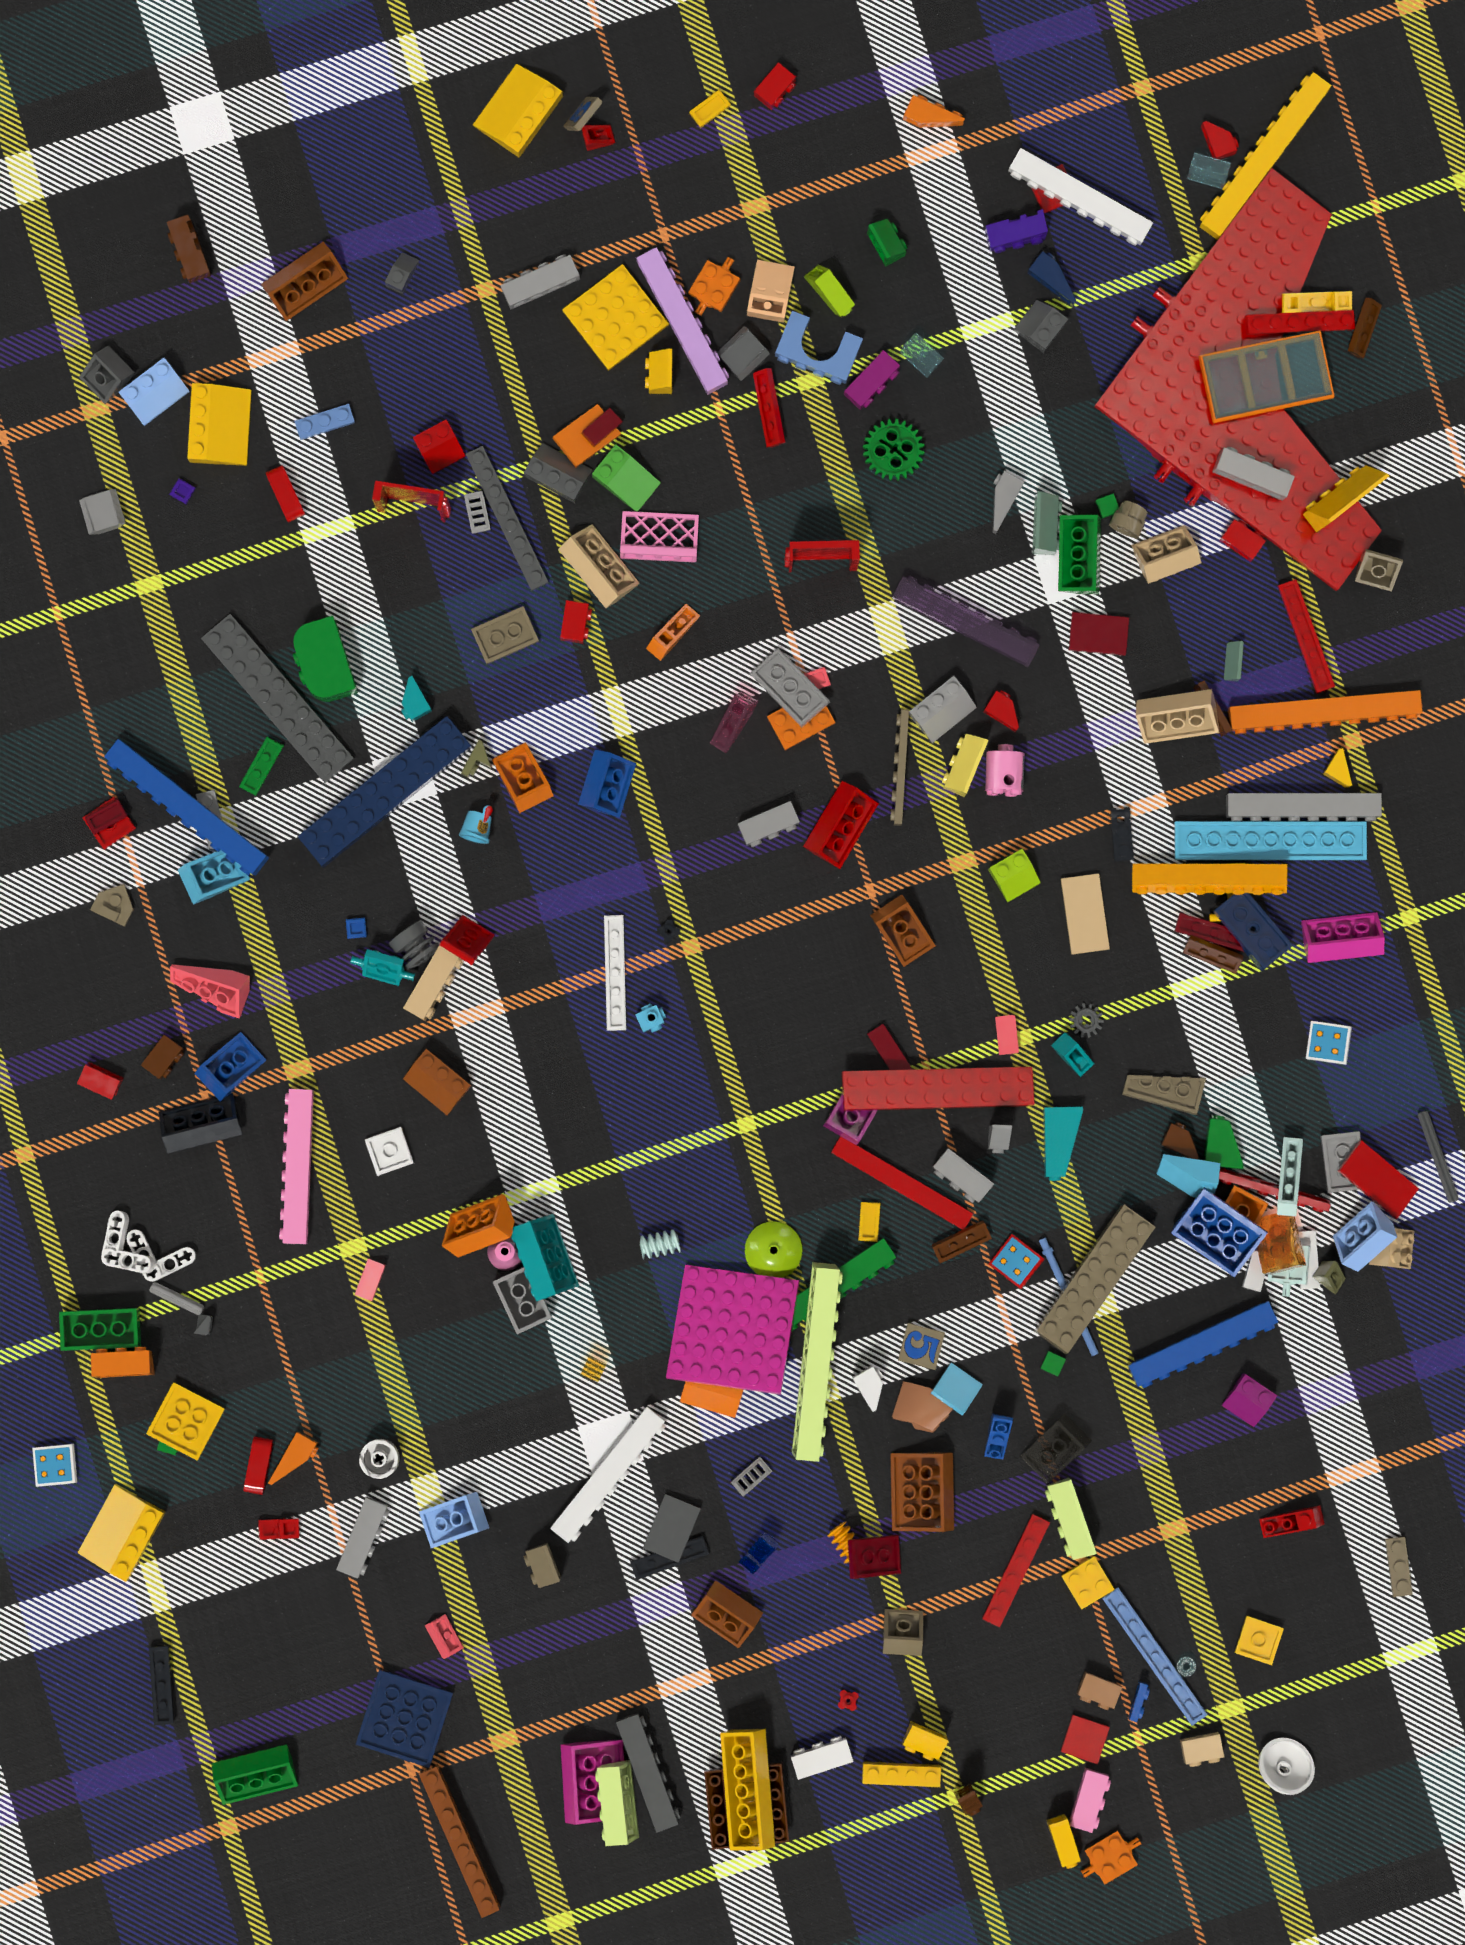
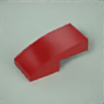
M299 1519L258 1520L259 1540L299 1538Z

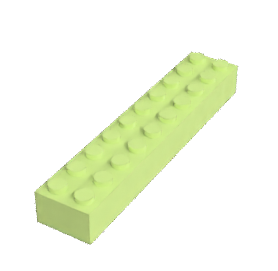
M812 1262L792 1454L796 1460L819 1462V1457L823 1456L824 1445H821V1439L825 1437L826 1426H824L823 1420L827 1418L828 1407H826L825 1402L830 1396V1388L827 1384L828 1380H831L832 1368H830V1361L834 1359L832 1341L835 1342L836 1340L834 1322L838 1321L836 1303L840 1302L838 1284L842 1283L843 1276L836 1264Z

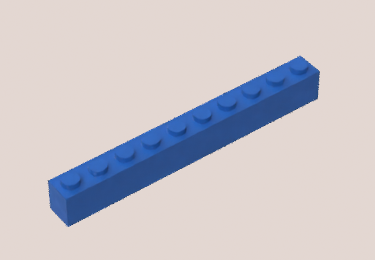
M117 739L104 756L111 768L114 770L120 769L123 772L121 775L129 782L134 780L137 783L136 787L143 793L149 792L153 795L151 799L158 805L163 803L167 807L166 811L173 817L178 815L182 819L180 822L190 829L192 826L197 830L195 834L202 840L207 838L212 842L210 846L218 852L222 850L226 853L225 858L233 864L237 862L241 865L240 870L249 876L251 873L256 876L270 858L122 740Z

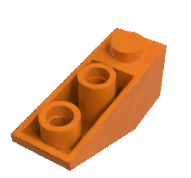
M921 95L912 96L903 116L904 121L919 128L963 126L965 120L959 112L945 110L943 105L939 103L932 104Z

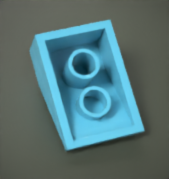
M222 850L186 863L178 869L193 905L249 881L250 878L240 870L241 865L237 862L233 864L225 858L226 853Z
M1163 1154L1157 1175L1196 1198L1204 1188L1215 1194L1219 1182L1220 1163Z

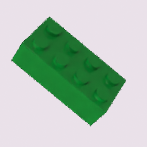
M139 1308L59 1312L61 1351L141 1347Z

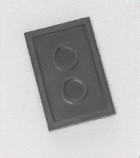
M665 1494L643 1549L679 1563L701 1509Z

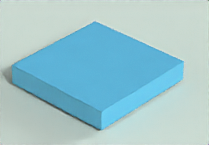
M950 1363L931 1394L963 1415L983 1384L953 1363Z

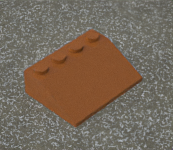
M891 1453L892 1531L946 1532L954 1530L953 1453Z

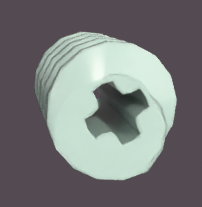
M673 1229L670 1236L666 1231H663V1237L658 1232L655 1235V1239L651 1234H648L647 1240L643 1235L640 1237L643 1260L645 1254H647L649 1259L652 1258L653 1252L656 1257H659L660 1251H662L664 1256L667 1255L668 1249L671 1254H674L675 1248H677L679 1253L681 1252L678 1235Z

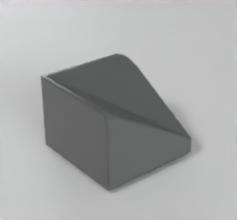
M202 1314L198 1315L197 1328L194 1334L210 1335L213 1317Z

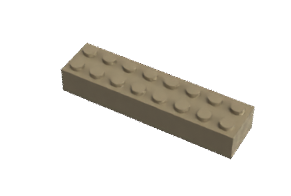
M1121 1205L1034 1332L1063 1353H1069L1151 1235L1155 1226L1126 1205Z

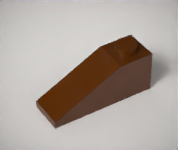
M971 1783L954 1792L966 1816L968 1814L973 1816L981 1811L980 1808L983 1805Z

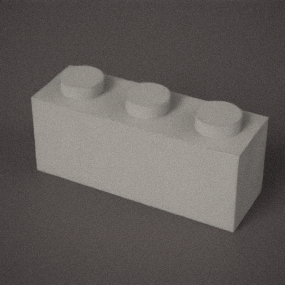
M791 801L738 823V827L746 846L751 845V847H755L762 843V839L768 837L771 840L780 836L779 832L786 830L790 832L797 829L796 825L800 822Z

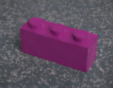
M883 350L844 391V395L858 409L867 408L874 401L872 397L876 393L881 394L887 387L885 384L889 379L893 381L899 375L900 365Z

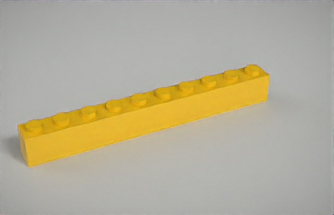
M1314 72L1310 77L1305 76L1300 83L1302 86L1300 91H1294L1289 98L1291 103L1288 107L1284 105L1278 113L1280 118L1277 122L1274 120L1267 128L1268 134L1265 137L1262 135L1255 144L1258 146L1254 152L1251 150L1244 159L1247 161L1243 167L1239 166L1233 175L1236 176L1232 182L1228 180L1222 189L1224 191L1222 196L1219 197L1217 195L1211 203L1213 206L1211 211H1205L1200 218V221H1202L1200 228L1218 240L1332 86Z

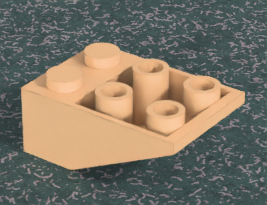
M757 260L747 316L784 323L794 266Z

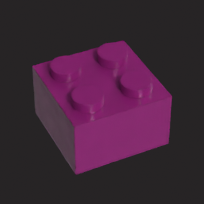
M842 1092L823 1126L857 1145L877 1110L844 1111Z

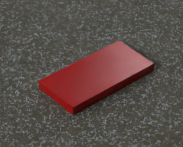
M1363 1141L1357 1143L1338 1169L1339 1173L1394 1219L1400 1216L1419 1190L1417 1186Z

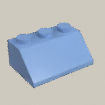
M163 358L120 390L119 394L145 426L190 391L166 359Z
M1371 1201L1335 1233L1333 1238L1341 1264L1359 1272L1397 1238V1234L1390 1219Z

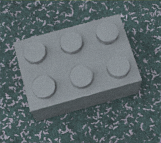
M524 1267L493 1281L516 1334L553 1318L545 1300L542 1299L536 1302V1299L532 1296L531 1285L524 1274Z

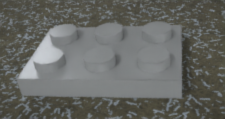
M1360 1131L1320 1136L1327 1193L1360 1190L1338 1172V1169L1351 1151L1361 1141Z

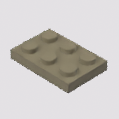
M524 606L471 629L486 664H490L539 642Z

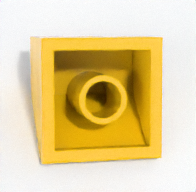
M672 349L649 352V358H645V369H649V377H645V388H649V394H672Z
M910 1721L902 1745L905 1746V1750L912 1753L916 1751L923 1753L922 1757L933 1761L934 1758L939 1760L948 1743V1738L945 1735Z

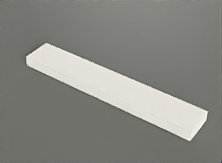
M623 915L604 916L607 1031L626 1030Z

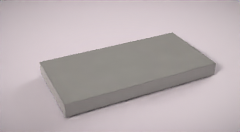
M779 648L750 673L801 728L830 703L828 698Z

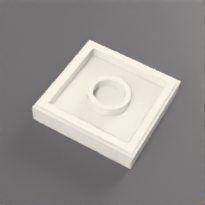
M401 1127L365 1139L377 1176L414 1163Z

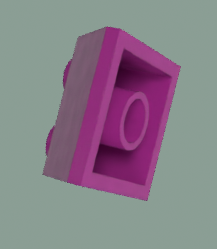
M1242 1374L1221 1406L1254 1427L1266 1414L1277 1395L1248 1375Z

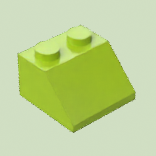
M1023 848L988 869L1007 903L1040 884L1033 865Z

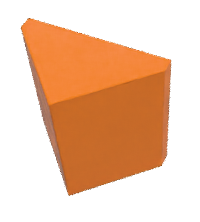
M1235 1185L1225 1202L1257 1225L1269 1204Z

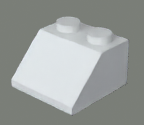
M871 1365L853 1376L852 1379L871 1411L874 1412L877 1409L883 1385L881 1379L884 1377L879 1368L876 1367L874 1369Z

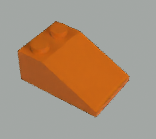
M526 742L492 759L519 813L553 797L550 785Z

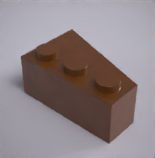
M189 215L168 221L167 225L170 232L167 234L171 244L174 243L177 249L174 251L177 261L182 263L183 268H180L183 278L188 279L189 283H193L210 277L211 274Z

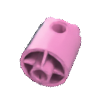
M1000 744L998 745V751H988L986 753L985 791H987V795L997 796L1003 793L1007 797L1022 795L1025 753L1013 751V745Z

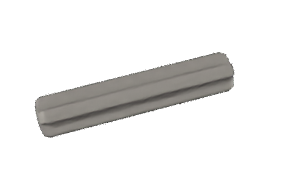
M154 1282L150 1287L151 1293L196 1315H201L204 1309L202 1304L157 1282Z

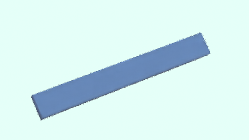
M1117 1587L1105 1595L1102 1599L1191 1726L1207 1716L1203 1707L1120 1589Z

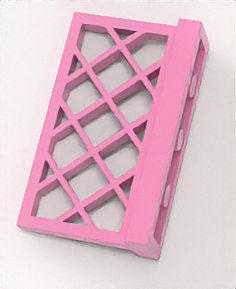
M623 511L620 559L696 562L699 515ZM626 517H635L638 523L630 528L626 523ZM648 518H654L657 522L651 529L644 523ZM667 519H673L676 522V525L670 530L663 524ZM686 520H695L694 527L689 531L682 525ZM640 525L648 531L641 538L634 532ZM659 526L667 532L660 539L653 533ZM678 527L686 533L679 540L672 534ZM632 533L637 541L634 544H625V538ZM649 534L656 540L653 545H646L643 541ZM668 535L675 541L672 546H666L662 542ZM687 536L694 541L693 547H685L681 542Z

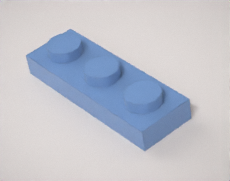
M349 404L294 421L300 440L355 423Z

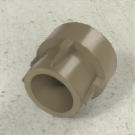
M1124 501L1114 513L1109 526L1123 535L1138 539L1146 522L1145 518L1148 512L1136 503Z

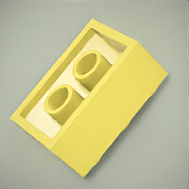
M966 734L964 738L960 737L956 748H959L957 756L953 754L949 763L952 766L950 773L946 772L942 783L945 784L943 789L965 797L988 743L987 739Z

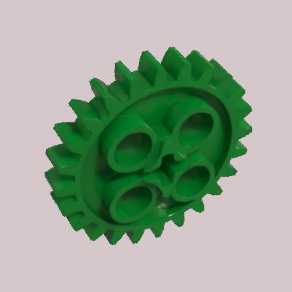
M888 419L887 425L881 421L880 428L874 425L875 432H868L871 438L865 437L864 441L869 444L863 445V449L868 450L863 453V456L869 457L865 464H872L869 470L876 469L875 476L882 473V479L887 475L889 476V481L892 480L893 476L899 481L900 475L907 479V472L913 475L912 468L919 469L916 462L922 463L923 461L918 456L924 455V451L919 450L924 447V444L919 443L922 440V436L916 437L918 430L911 431L912 424L905 427L906 421H903L900 425L898 419L895 420L894 424ZM888 433H894L897 439L895 441H889L886 435ZM880 440H883L888 446L880 443ZM904 444L911 445L912 450L910 452H904L902 450V446ZM889 447H897V453H890ZM883 448L886 453L884 456H877L875 450ZM899 454L906 457L908 460L905 461ZM893 459H898L901 465L895 468L892 467L890 462Z

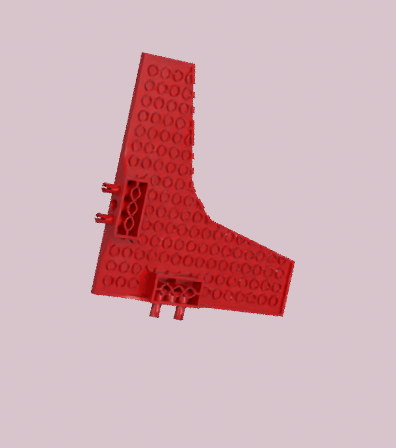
M1271 168L1177 295L1172 297L1160 286L1152 295L1166 306L1165 311L1156 323L1150 326L1140 319L1139 316L1132 322L1130 326L1144 335V339L1094 407L1130 433L1155 459L1163 464L1153 476L1156 480L1161 476L1158 482L1164 483L1172 471L1193 487L1184 498L1186 503L1190 501L1188 505L1194 506L1203 494L1210 501L1218 503L1237 515L1337 591L1360 561L1362 553L1369 549L1382 530L1359 501H1357L1335 520L1316 532L1303 516L1307 511L1305 507L1314 500L1318 503L1322 499L1320 495L1328 489L1332 492L1337 488L1334 484L1341 479L1284 409L1213 423L1198 357L1204 354L1282 338L1284 333L1246 335L1245 315L1282 313V294L1301 292L1332 214ZM1277 348L1266 350L1267 358L1262 360H1255L1254 353L1245 354L1256 407L1282 401L1275 360ZM1237 357L1208 362L1219 414L1247 409ZM1224 447H1232L1239 454H1249L1255 457L1256 461L1261 463L1262 461L1269 462L1278 470L1282 468L1290 471V474L1295 477L1287 498L1283 501L1213 473L1212 471L1220 451Z

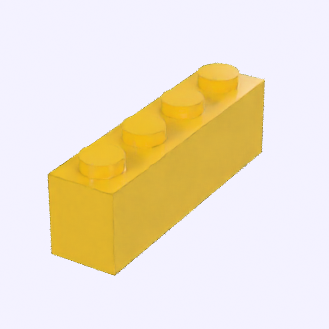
M885 1762L862 1763V1784L940 1787V1765Z

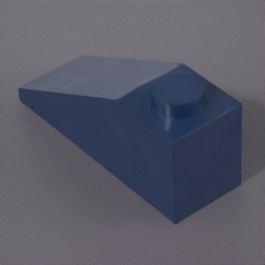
M1042 251L1029 268L1028 274L1073 308L1076 299L1059 264L1056 262V258L1052 254H1045Z

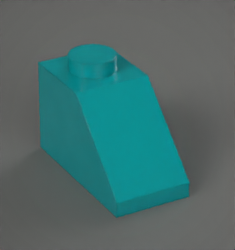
M413 676L409 677L401 703L404 708L401 709V712L406 720L410 718L414 722L432 710Z
M1063 1033L1051 1045L1058 1055L1080 1077L1094 1065L1079 1044L1066 1033Z

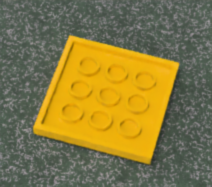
M623 264L562 309L563 313L608 371L669 326V323Z

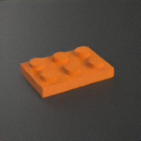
M827 706L802 728L783 708L767 716L784 750L835 724Z

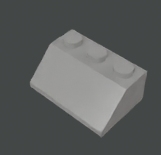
M953 676L910 710L909 716L930 742L934 743L977 707L964 687Z
M949 1148L944 1151L932 1167L935 1169L934 1174L942 1180L944 1177L950 1181L949 1185L956 1191L961 1189L965 1192L964 1197L972 1203L974 1201L979 1203L994 1185V1183Z

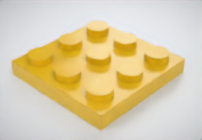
M173 1382L146 1434L198 1461L225 1409Z

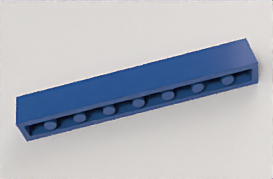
M1265 1301L1128 1364L1127 1367L1136 1386L1146 1388L1153 1384L1152 1380L1159 1378L1163 1380L1169 1377L1170 1372L1174 1370L1180 1372L1187 1369V1364L1193 1361L1195 1364H1198L1205 1360L1204 1356L1212 1354V1356L1223 1352L1222 1348L1228 1345L1230 1348L1239 1345V1340L1245 1337L1247 1340L1258 1336L1257 1332L1263 1329L1264 1332L1275 1328L1274 1324L1278 1323L1269 1301Z

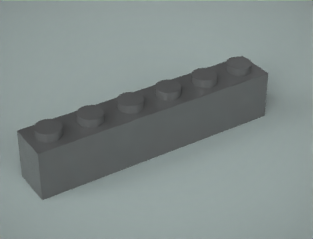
M635 1713L616 1720L656 1833L678 1825V1819L681 1817L677 1807L673 1808L671 1801L674 1798L671 1790H666L664 1783L667 1782L664 1771L660 1772L657 1764H660L657 1752L653 1753L651 1746L654 1745L651 1735H646L644 1730L647 1727L644 1716L640 1717L639 1713Z

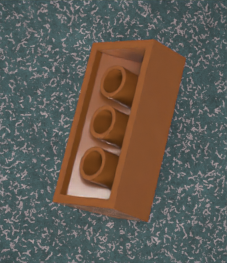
M321 242L264 281L261 286L284 320L287 321L346 281L348 277L331 250L324 242Z

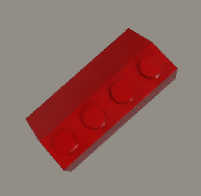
M842 781L803 847L831 865L841 869L879 803L857 787Z

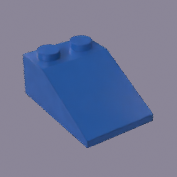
M240 1032L200 1065L194 1074L221 1102L255 1072L266 1059Z

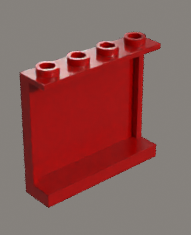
M859 540L790 542L789 547H786L785 567H789V572H792L793 560L849 559L850 571H857L860 561Z

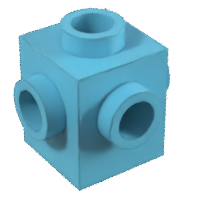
M652 1004L642 1007V1012L635 1014L643 1033L649 1030L653 1033L661 1029V1025L664 1024L663 1019L666 1018L662 1007L658 1009L657 1005L652 1006ZM654 1015L655 1020L649 1021L648 1017Z

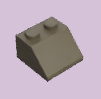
M1366 549L1358 563L1355 582L1392 592L1403 559Z
M548 1542L525 1551L526 1555L523 1557L527 1567L531 1566L533 1571L530 1576L534 1585L537 1584L538 1588L560 1582L561 1577Z
M885 1609L883 1654L921 1656L923 1646V1611Z

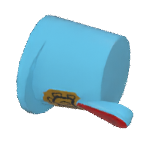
M486 805L483 808V813L468 811L459 836L472 842L489 844L490 839L488 838L492 820L490 815L493 812V808L490 805Z

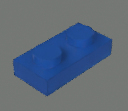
M1138 1682L1128 1719L1137 1722L1138 1718L1141 1719L1143 1716L1144 1707H1142L1144 1700H1147L1150 1689L1147 1688V1683Z

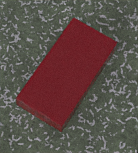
M609 408L584 429L581 434L595 447L619 427L623 421Z
M118 799L85 817V820L95 835L125 819L128 815Z

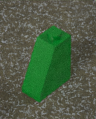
M1214 1115L1213 1119H1208L1203 1161L1220 1163V1167L1242 1170L1244 1165L1230 1121H1226L1224 1116Z

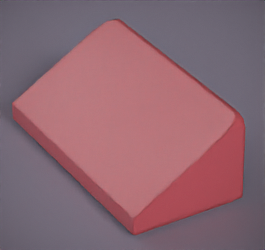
M1015 1015L995 1017L999 1055L1019 1053Z
M368 1259L355 1295L373 1301L386 1265Z
M446 1614L425 1625L443 1659L464 1648Z

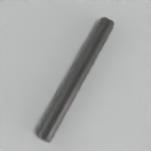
M1428 1111L1418 1113V1118L1449 1203L1455 1202L1459 1198Z

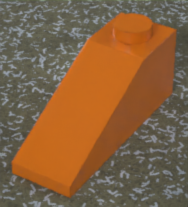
M685 604L652 638L646 649L661 661L699 619L700 615Z
M296 1432L268 1484H274L308 1461L310 1457L314 1458L319 1450L316 1447L318 1442L300 1432Z

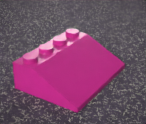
M623 1740L561 1744L565 1823L577 1825L600 1822L599 1782L596 1781L595 1774L597 1768L602 1765L624 1761Z

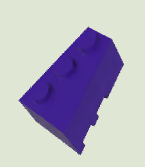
M1043 209L1037 211L1038 215L1027 217L1024 214L1019 219H1007L986 225L985 234L989 252L1001 253L1006 251L1005 248L1009 247L1019 249L1024 247V244L1031 243L1032 245L1043 243L1048 232Z

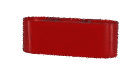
M283 465L266 472L265 474L287 522L304 516L305 512Z
M254 1436L244 1483V1492L263 1495L273 1447L272 1439Z

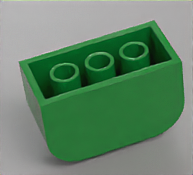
M334 616L301 626L294 636L296 652L293 653V657L297 666L301 667V671H298L303 685L306 684L311 694L323 702H331L357 694L358 690Z

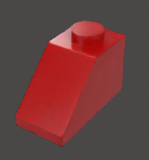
M1207 121L1202 123L1201 129L1214 162L1236 154L1239 146L1236 137H1232L1231 132Z
M1002 690L1000 693L996 691L983 712L1016 732L1019 726L1014 704L1010 699L1011 696Z

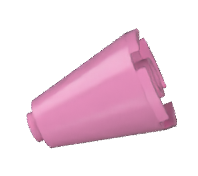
M512 1237L488 1246V1258L496 1268L509 1271L522 1264L518 1257L516 1243L512 1240ZM503 1248L508 1249L509 1252L507 1255H503L501 1253V1250Z

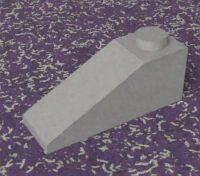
M1004 471L1002 475L998 474L993 483L996 485L994 489L992 530L995 534L1025 482L1007 471Z
M1012 1125L989 1126L988 1149H992V1153H1004V1150L1009 1149Z

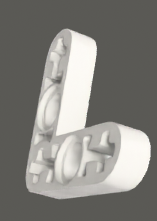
M123 1211L112 1212L109 1217L103 1245L102 1262L107 1266L140 1273L152 1272L155 1268V1262L152 1257L123 1251L129 1217ZM120 1217L122 1218V1221L118 1222L116 1221V1218ZM115 1233L119 1236L116 1244L111 1240L112 1235ZM108 1256H116L119 1257L118 1261L108 1259ZM127 1256L132 1258L130 1266H126L124 1263ZM138 1261L148 1263V1267L137 1265Z
M131 1230L127 1234V1243L132 1253L139 1254L140 1251L146 1250L149 1252V1257H152L155 1262L154 1270H157L155 1278L148 1276L147 1273H142L148 1281H157L192 1264L196 1259L194 1249L185 1247L160 1260H156L142 1231ZM133 1233L141 1236V1238H139L138 1241L140 1245L144 1243L145 1247H141L135 1251L134 1247H138V1245L135 1241H131V1238H133ZM184 1251H187L188 1253L191 1252V1260L188 1261L187 1259H184L180 1261L182 1265L179 1266V1262L175 1255L178 1254V1258L184 1256ZM167 1259H172L175 1262V1267L172 1270L165 1268L164 1264ZM138 1261V1265L143 1266V1264H148L146 1262Z

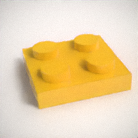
M1095 1556L1061 1575L1081 1610L1114 1590Z
M1246 1616L1234 1653L1272 1665L1284 1628Z

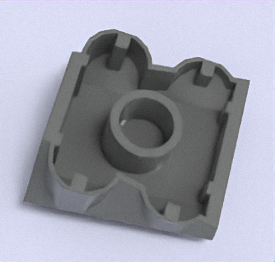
M744 326L717 354L734 375L742 381L758 365L765 361L769 352L749 329Z

